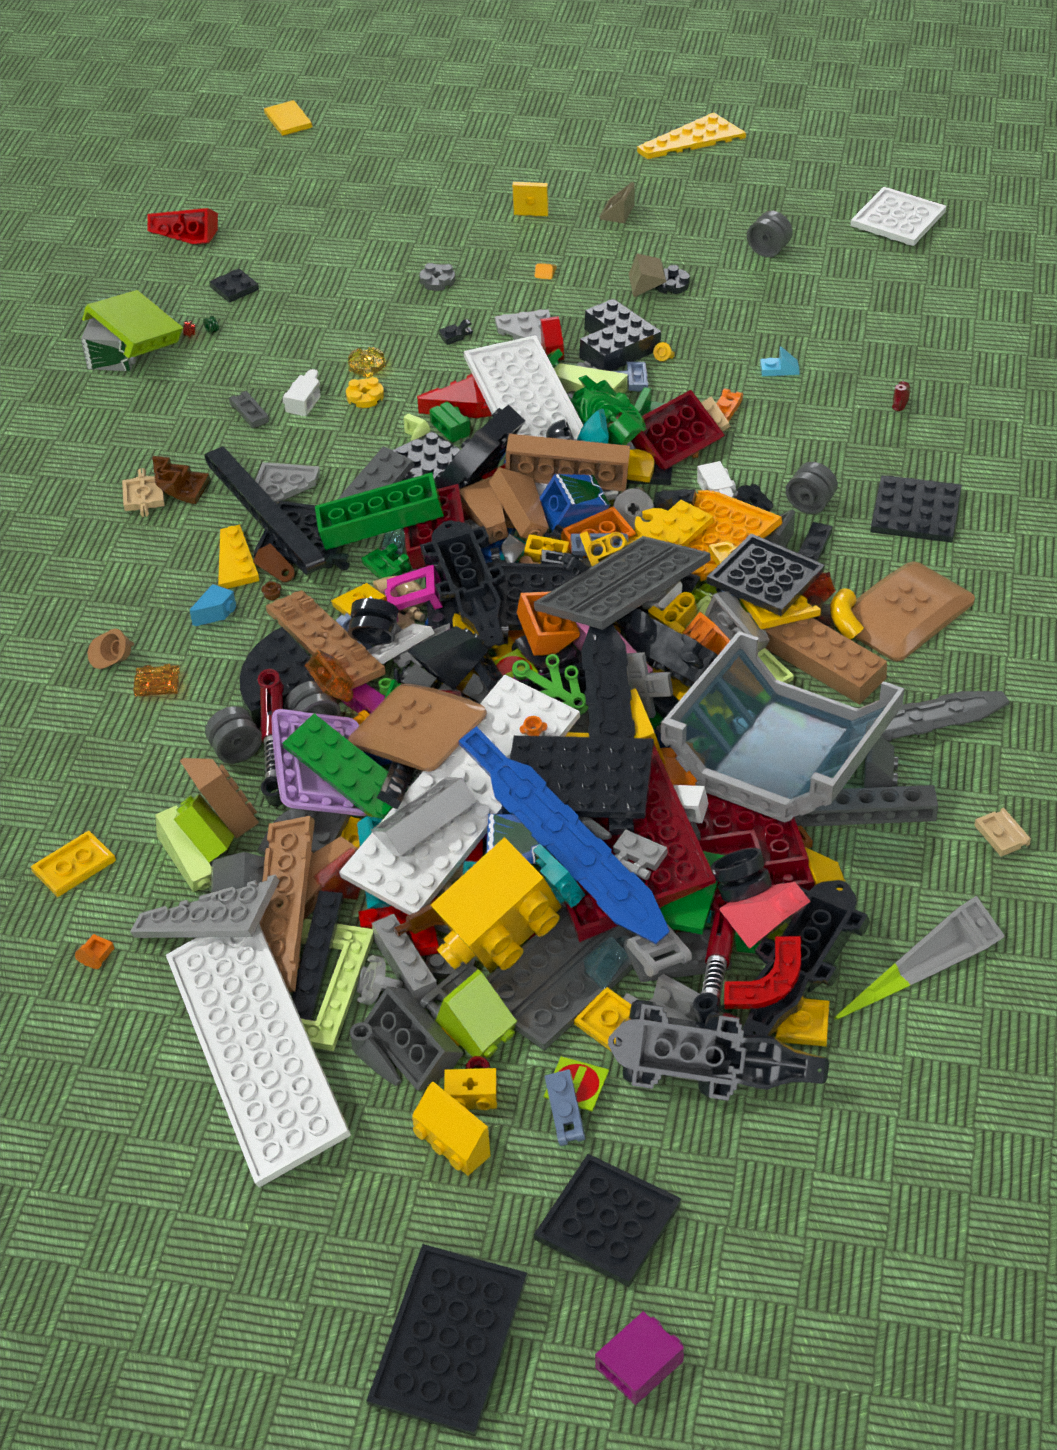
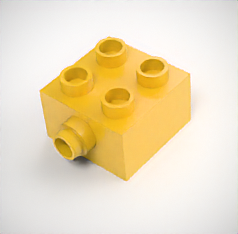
M504 837L431 904L432 908L451 930L443 938L445 943L441 944L437 951L454 970L461 966L462 962L467 964L474 957L490 973L497 967L501 970H506L520 959L523 954V949L520 945L533 933L540 937L553 929L559 921V915L556 912L562 906L544 877Z

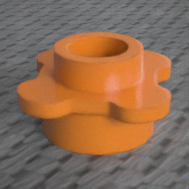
M529 716L524 720L523 725L520 726V733L527 734L528 736H539L542 731L547 730V723L542 722L538 716Z

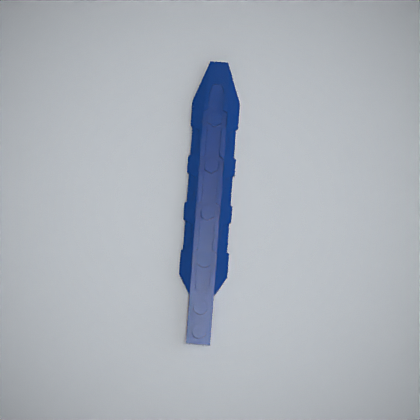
M477 726L459 740V745L490 776L494 797L510 814H514L532 833L531 836L564 866L575 881H578L597 901V905L615 924L654 944H657L670 933L652 891L634 872H630L611 853L612 850L601 838H597L578 819L579 816L569 805H565L546 786L547 783L531 766L508 759Z

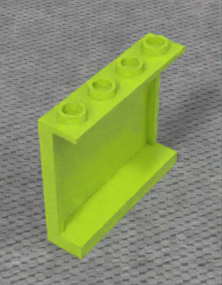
M138 290L87 304L82 318L83 321L95 318L127 345L124 351V355L127 358L178 343L183 330L181 325Z

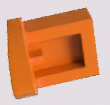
M93 934L75 952V958L83 965L98 970L102 966L103 961L115 948L113 942Z

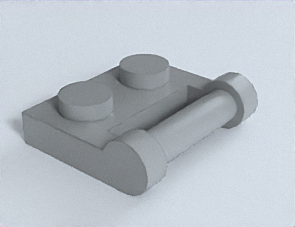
M669 926L670 933L657 944L639 935L628 939L626 946L644 966V971L649 977L657 975L662 969L680 962L684 964L692 960L690 950ZM672 950L676 952V954L656 962L653 959Z

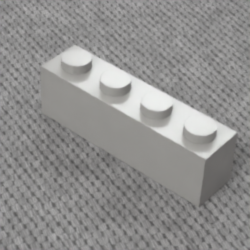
M394 914L373 922L374 942L397 979L403 982V988L407 989L420 1002L426 994L437 986L434 976L407 934H402L399 937L395 934L394 927L399 926L400 923Z

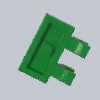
M394 543L387 546L383 551L377 548L361 558L362 564L379 579L402 575V572L411 570V566L407 563L410 561L409 557L405 553L399 557L395 553L398 547Z

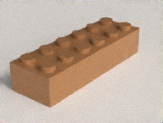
M509 434L506 449V469L533 477L535 483L549 484L554 474L594 475L602 490L623 492L626 490L630 446Z
M814 618L763 629L770 639L765 649H768L770 652L859 705L887 679L886 660Z

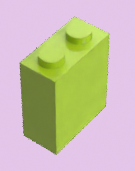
M200 794L194 798L190 795L176 809L178 813L174 821L210 863L228 849L234 835Z

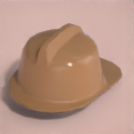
M119 629L109 630L91 642L88 648V660L97 669H103L117 662L125 661L131 653L134 642L130 641Z

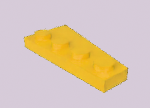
M236 525L220 529L218 586L229 589L259 581V575L241 526Z

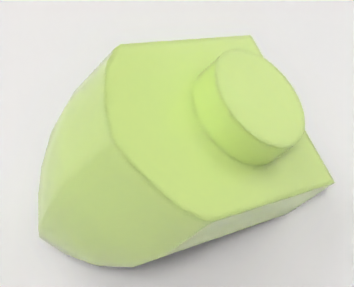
M407 414L404 417L405 433L412 435L411 441L430 433L431 429L424 419L411 414Z

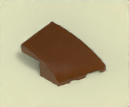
M153 456L156 486L176 499L197 504L211 480L209 473L191 472L189 465L171 464L170 457Z

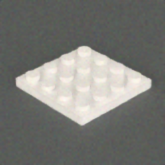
M883 187L852 218L851 226L914 246L946 212V206Z

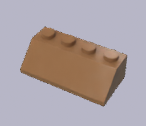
M183 758L180 760L199 791L236 839L259 823L254 816L257 811L241 789L236 791L239 787L232 777L227 779L230 774L223 764L218 767L213 759Z

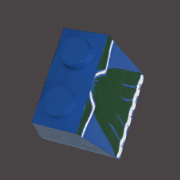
M554 474L539 497L546 521L552 532L556 524L565 528L600 513L610 506L594 475Z
M488 814L486 853L505 837L531 865H538L536 863L538 857L533 850L539 843L531 836L532 833L515 815Z

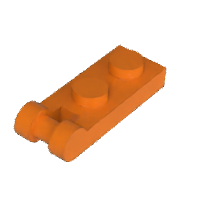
M724 388L716 404L729 422L742 402L743 393H733L731 390Z

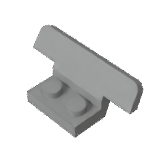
M665 974L658 977L654 996L649 1001L663 1006V1011L667 1012V1017L698 1021L693 1001L700 994ZM628 993L623 998L631 1005L632 1002L639 1000Z

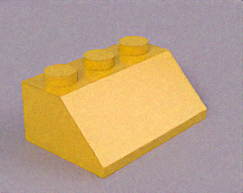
M430 1083L412 1115L413 1131L419 1139H425L430 1143L438 1155L443 1154L449 1159L450 1164L456 1170H462L469 1176L491 1157L488 1126L436 1083Z

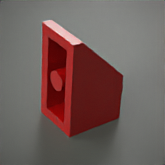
M559 316L540 319L541 346L546 355L559 349L563 355L558 361L564 360V343Z

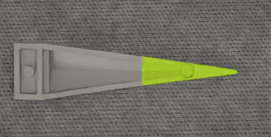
M975 896L948 915L840 1011L834 1020H838L975 956L1001 940L1005 935L979 898Z

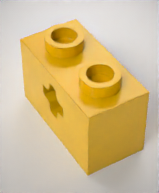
M530 534L524 549V556H529L533 562L539 564L542 549L570 554L568 541Z
M496 1068L445 1070L444 1091L467 1110L497 1109Z

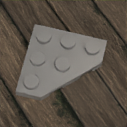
M548 309L510 315L503 314L495 316V325L499 334L505 335L507 333L512 335L515 340L536 335L541 344L540 319L550 318L551 316Z
M262 462L255 481L277 504L279 501H283L316 486L320 475V467Z

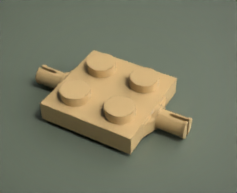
M141 468L138 469V477L122 480L125 511L140 509V515L145 517V512L147 517L149 515L148 508L165 506L164 491L156 486L154 476H146L144 468H142V473Z

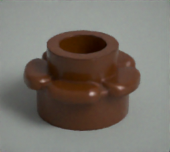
M269 581L262 586L261 592L266 599L275 600L280 597L282 587L274 581Z

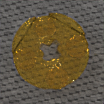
M368 347V350L358 348L348 355L349 370L363 375L365 378L373 377L374 373L381 371L386 365L384 353L375 347Z

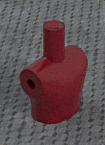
M900 381L895 386L892 409L895 411H903L909 401L911 387L908 382Z

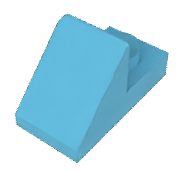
M780 347L779 358L760 359L762 376L800 375L798 360L782 347Z

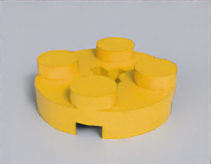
M375 377L360 380L353 379L349 381V386L346 388L348 403H355L356 407L359 408L373 407L377 405L378 400L381 399L382 401L384 398L383 386Z

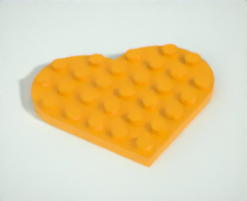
M698 490L694 506L712 515L713 523L686 547L708 552L709 545L729 541L738 547L750 534L764 539L783 523L782 517L719 492ZM711 555V561L691 573L700 576V581L707 580V576L717 567Z

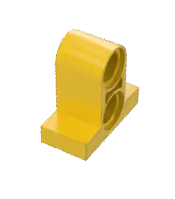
M587 531L579 534L591 566L596 565L628 545L626 538L619 532H613L594 541ZM622 539V545L614 548V540ZM596 547H603L601 555H593Z
M689 592L679 594L663 611L654 605L648 610L651 618L680 634L683 633L684 627L698 612L695 598Z

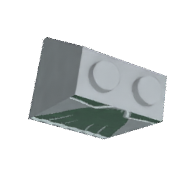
M95 318L89 320L81 337L87 369L131 371L133 364L136 363V356L127 358L124 355L127 345Z

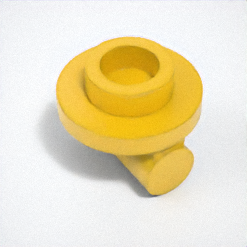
M661 342L654 347L653 354L657 360L666 361L669 358L673 359L674 352L669 344Z

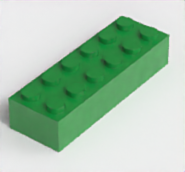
M432 473L315 506L318 532L325 550L444 516L438 488Z

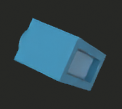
M212 584L190 608L192 625L199 626L225 620L236 608L234 591Z

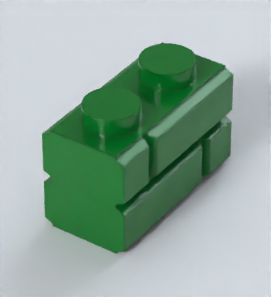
M447 401L440 404V406L430 409V423L451 443L470 435V419L467 416L464 417L458 407H453Z

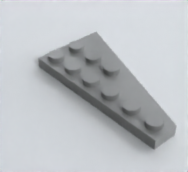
M275 874L268 876L267 881L257 883L254 880L248 882L247 886L235 889L230 887L199 896V900L191 903L188 900H184L177 907L168 909L164 906L140 913L130 932L134 938L253 937L280 880Z

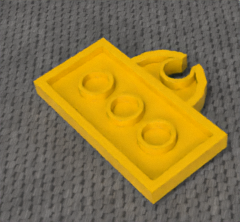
M683 500L677 502L669 510L661 508L647 509L642 511V518L651 521L644 522L638 516L635 518V531L637 536H639L635 540L646 536L686 547L713 523V516Z

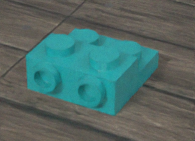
M539 844L533 852L538 857L536 863L542 868L540 870L541 874L559 903L566 902L572 908L580 902L585 893L571 874Z

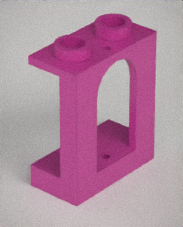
M434 565L387 579V589H385L387 601L394 604L398 610L429 600L435 610L443 607L442 602L438 599L435 584L442 582V579ZM426 577L425 589L398 597V592L395 589L397 586Z

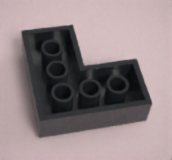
M615 299L608 300L585 310L584 329L590 334L580 338L579 358L591 364V367L594 366L599 370L613 371L627 365V362H634L652 354L654 347L661 342V331Z

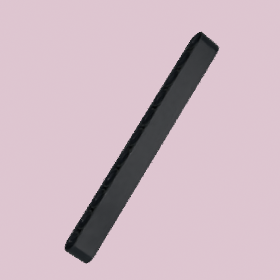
M224 446L204 454L206 463L213 473L305 575H309L326 566L321 552Z

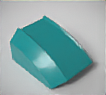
M599 409L586 421L576 441L608 444L609 437L604 409Z

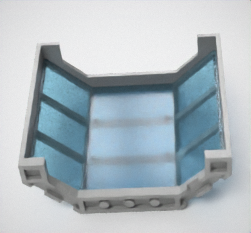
M738 631L661 722V741L666 747L670 745L678 755L676 760L686 772L690 771L697 780L695 783L697 786H705L706 793L782 822H787L797 815H805L814 811L817 807L830 805L902 708L904 688L883 681L881 684L880 700L857 709L776 680L758 656L759 638Z

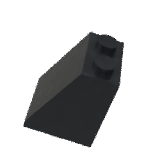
M455 626L410 648L408 653L431 675L436 677L438 681L454 690L487 653L488 649L483 645L485 641L478 634H473L467 628L463 630Z

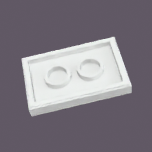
M412 624L396 633L393 642L385 645H376L367 651L383 664L435 633L430 626Z

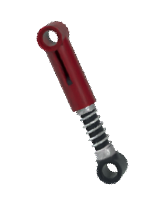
M266 669L258 675L257 679L260 686L261 737L265 745L264 760L266 767L265 779L261 783V791L269 805L280 806L283 803L280 799L276 775L271 718L275 710L283 709L282 693L284 685L276 670Z
M721 895L717 896L713 901L714 916L705 957L707 967L702 992L693 1001L698 1022L706 1023L707 1016L713 1011L722 1012L720 1008L721 991L726 968L730 965L736 931L719 910L729 903L723 901Z

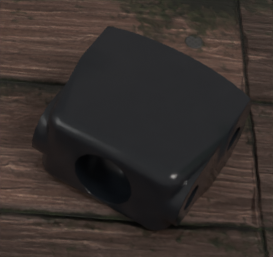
M526 635L515 640L511 647L512 651L518 648L530 663L541 669L538 673H550L549 668L546 666L548 655L534 656ZM568 644L558 653L554 654L559 658V669L580 663L579 658L576 656V650L571 644ZM551 659L548 663L554 665L557 661Z

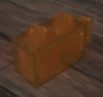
M317 650L305 664L306 669L324 693L349 702L353 697L351 688L355 683L336 657Z

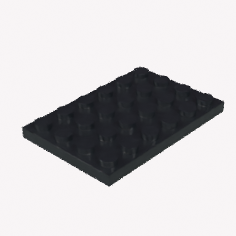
M514 735L510 759L531 766L547 783L546 786L565 805H569L579 817L646 818L654 739ZM503 806L501 807L502 814H510Z
M422 1244L368 1394L367 1404L476 1437L528 1279V1273Z

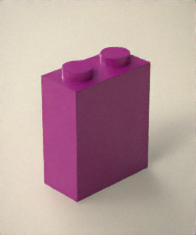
M644 1311L595 1354V1368L634 1405H637L684 1361V1347L679 1338L675 1335H669L655 1317L650 1318Z

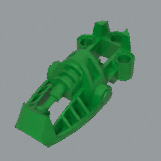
M587 375L578 378L584 388L576 391L572 399L570 397L569 399L583 426L596 411L604 409L606 424L613 422L608 428V444L626 446L641 431L646 430L642 415L630 403V399L624 393H616L606 380L595 383Z

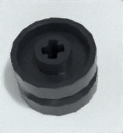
M362 598L355 600L351 607L352 619L349 621L348 635L358 642L371 645H385L393 642L396 632L394 624L397 623L398 608L394 604L381 599Z
M746 848L737 850L719 858L711 865L716 881L720 882L718 889L723 901L736 902L745 900L764 892L772 885L773 882L768 869L763 868L766 862L761 849Z

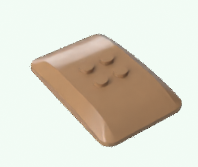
M909 562L883 578L856 599L852 612L864 629L854 638L890 660L902 661L974 604L975 596L970 591L919 562Z
M405 683L397 686L354 730L348 740L362 751L430 772L437 769L459 746V740L485 718L487 711L483 705L438 689Z

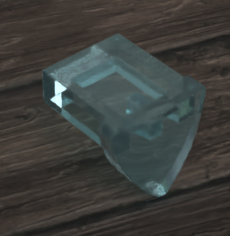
M404 528L385 533L382 551L394 543L398 547L395 553L403 554L405 547Z

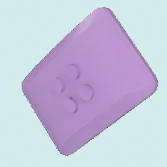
M285 709L275 710L271 718L277 782L282 803L287 807L295 809L365 816L366 814L283 748L282 743L314 713ZM316 714L347 740L359 726L352 718Z

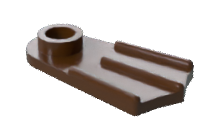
M272 544L258 549L253 560L254 564L281 582H289L294 578V568ZM285 572H289L287 576H283Z

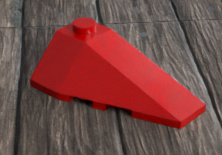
M209 208L148 214L147 231L194 245L210 243L218 230V212Z
M473 374L468 375L466 379L456 382V380L450 382L449 386L442 389L436 388L417 396L419 414H430L431 408L440 406V404L448 401L453 407H458L464 417L482 418L492 416Z

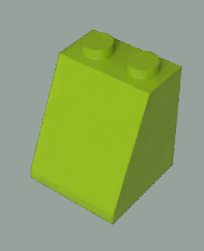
M479 969L443 999L436 1018V1022L472 1057L481 1056L487 1059L498 1049L497 1045L500 1042L506 1043L515 1034L513 1029L517 1022Z

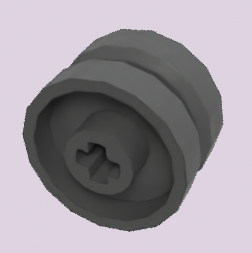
M766 211L749 227L747 240L749 246L758 255L766 258L774 257L789 243L792 238L793 229L791 223L784 215L776 211Z
M806 462L800 466L786 485V496L793 507L800 512L817 514L825 508L837 491L838 482L833 472L825 465L817 462Z
M308 681L298 685L288 694L284 703L285 710L332 716L341 715L340 707L328 688L318 681Z
M226 707L216 712L205 726V735L208 742L213 747L217 757L224 763L235 764L243 762L253 756L261 746V732L253 722L248 711L242 707Z

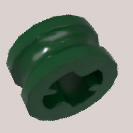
M210 316L209 319H203L204 327L209 334H212L213 331H219V325L214 316Z

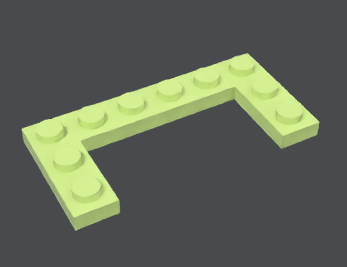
M304 919L301 943L306 944L312 919ZM337 924L332 948L342 951L316 1021L301 1019L313 1048L334 1051L355 993L361 970L365 965L374 939L373 929Z

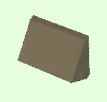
M631 182L612 196L599 218L606 221L625 223L635 205V184Z
M636 254L629 272L634 297L667 282L660 258Z

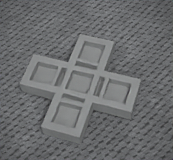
M645 652L627 653L628 685H630L631 690L636 688L648 718H654L656 712L653 697H667L673 694L670 672L648 673Z

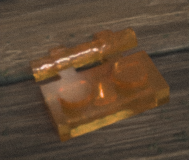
M164 664V666L152 667V665H144V667L136 668L133 688L134 695L178 694L180 666Z

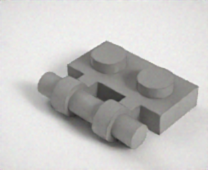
M628 830L623 832L613 846L614 853H616L614 856L630 872H634L638 878L641 877L645 880H648L651 875V871L646 868L648 867L656 871L668 854L667 847ZM630 859V860L634 861L635 863L633 864V863H631V862H629V861H627V860Z

